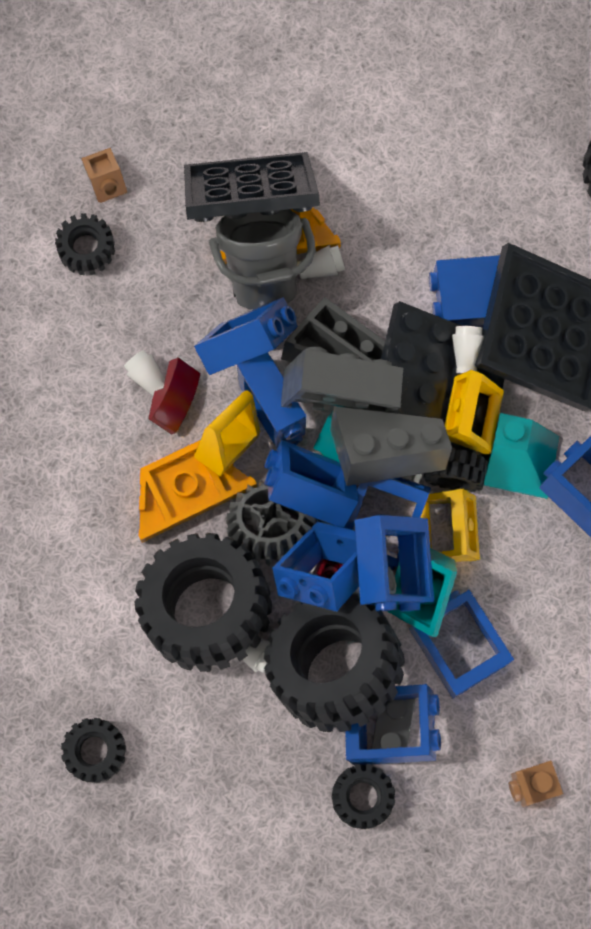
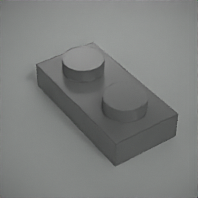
M415 698L387 700L385 702L386 710L379 716L377 715L372 749L408 747Z

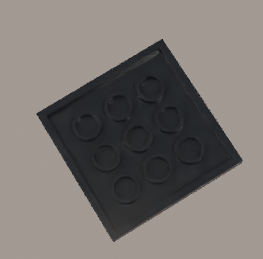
M308 152L184 165L187 220L194 219L196 222H208L213 220L214 217L219 216L239 219L245 217L248 213L260 212L262 215H274L279 213L280 210L287 209L305 212L311 210L312 207L320 206L319 191Z
M511 243L502 246L482 330V336L485 337L475 367L579 410H590L591 279Z
M401 301L393 305L381 360L390 361L392 366L403 368L401 406L393 413L443 419L445 425L454 378L460 375L456 374L457 366L452 335L456 332V326L461 325ZM477 368V372L484 374L503 389L504 378ZM480 392L471 430L479 437L482 435L489 396ZM450 442L452 448H455L456 451H461L462 449L466 450L467 453L473 452L488 461L489 454H483Z

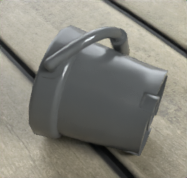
M291 209L280 210L279 213L274 215H262L258 212L248 213L245 217L239 219H231L227 216L222 217L215 227L216 237L209 240V245L220 272L232 282L233 295L237 299V304L254 310L283 297L287 304L294 300L297 294L296 275L303 273L312 263L316 252L315 240L308 219H300ZM303 229L308 250L305 259L297 266V245L301 239ZM219 249L225 253L228 267L223 261Z

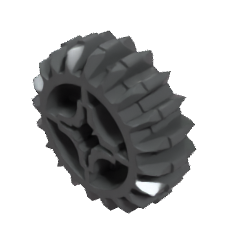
M261 479L257 488L247 485L246 494L237 492L236 502H230V513H227L226 516L228 537L236 540L239 547L245 546L257 562L265 559L268 566L271 565L274 559L279 561L317 522V519L268 500V486ZM284 509L291 511L298 520L292 519L290 514L284 512ZM245 525H251L254 530L259 531L258 536L251 533Z

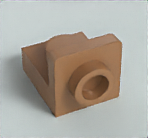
M111 148L81 158L99 203L127 193L121 170Z
M552 760L511 773L512 781L508 782L513 800L515 802L520 801L522 808L563 795Z

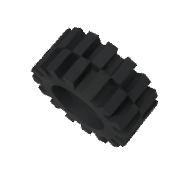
M81 213V219L79 220L76 219L75 215L71 216V223L69 224L65 220L62 223L63 230L58 228L56 232L58 238H55L57 252L65 267L68 266L69 271L73 273L77 270L79 275H85V271H89L90 275L96 274L95 269L97 268L103 271L105 269L104 264H110L112 261L111 255L115 254V243L110 227H107L106 221L103 219L98 221L97 215L94 214L88 219L86 213ZM80 236H93L98 241L96 249L89 254L77 253L73 246L76 239Z
M452 448L446 470L424 473V479L426 482H430L431 485H439L440 488H450V490L464 489L470 492L480 491L483 489L488 461L484 460L482 456H477L476 453H467L466 450L462 449L461 451H456L455 448Z
M86 718L81 723L72 725V730L66 732L64 735L66 739L61 744V750H63L61 758L66 765L65 768L74 777L85 782L100 783V781L111 779V776L120 771L119 768L125 762V752L127 750L123 735L112 723L100 718ZM91 737L102 738L107 745V755L98 764H88L81 756L83 743Z
M357 764L347 768L339 775L333 786L332 803L334 811L342 822L353 828L369 829L380 825L390 816L395 805L396 792L395 787L391 783L392 780L382 769L373 767L371 764ZM358 783L370 784L377 793L376 804L370 810H358L350 802V791Z

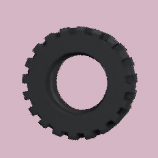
M198 533L187 535L188 540L180 542L177 538L169 542L171 546L164 552L162 549H159L153 555L154 563L152 565L149 563L145 565L141 572L145 579L144 581H137L135 589L139 596L134 601L135 611L139 615L138 622L156 650L160 651L166 660L171 663L177 662L180 668L192 670L194 665L200 672H210L212 665H218L220 670L230 667L229 661L236 657L239 662L248 656L245 650L249 646L256 649L262 641L259 632H267L270 624L267 615L272 613V601L269 597L271 592L257 560H254L251 552L245 546L239 547L236 540L229 537H224L221 541L218 534L207 533L205 538H200ZM205 579H220L233 586L234 597L226 613L215 622L200 627L185 626L177 622L175 618L176 604L182 593L192 584Z
M355 593L350 596L337 612L307 603L301 604V602L292 606L293 611L288 616L284 614L277 622L280 625L279 628L271 631L268 638L271 646H267L264 653V660L267 662L264 668L266 678L269 680L274 694L295 719H299L303 725L309 728L317 726L322 732H332L333 727H337L340 732L350 731L352 729L351 725L358 723L361 727L370 722L368 718L374 713L378 716L386 710L385 702L387 700L393 701L398 693L395 684L400 685L402 683L404 672L401 667L405 664L404 653L400 648L401 643L382 611H375V605H360V598ZM346 640L362 644L361 653L356 664L344 676L325 683L308 681L310 666L317 654L325 647L335 642Z

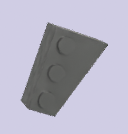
M324 297L285 340L281 359L291 363L303 350L309 347H320L326 349L327 353L341 355L351 353L358 355L360 360L372 362L373 360H381L385 340Z
M309 347L303 350L284 369L281 407L291 408L292 402L313 403V410L324 411V404L344 408L393 413L401 406L403 368L392 366V363L387 360H373L371 362L360 360V357L356 354L344 353L335 355L327 353V350L324 348Z
M334 406L330 431L347 486L446 470L452 446L443 419Z

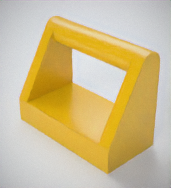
M469 370L455 376L445 428L450 442L483 454H491L504 390L482 373ZM479 392L489 396L481 437L471 431Z
M243 391L205 428L194 458L220 477L256 441L261 432L254 398L249 391Z
M464 489L429 494L421 518H428L430 548H432L429 504L451 503L454 550L442 551L440 553L454 559L455 562L480 560L476 495Z

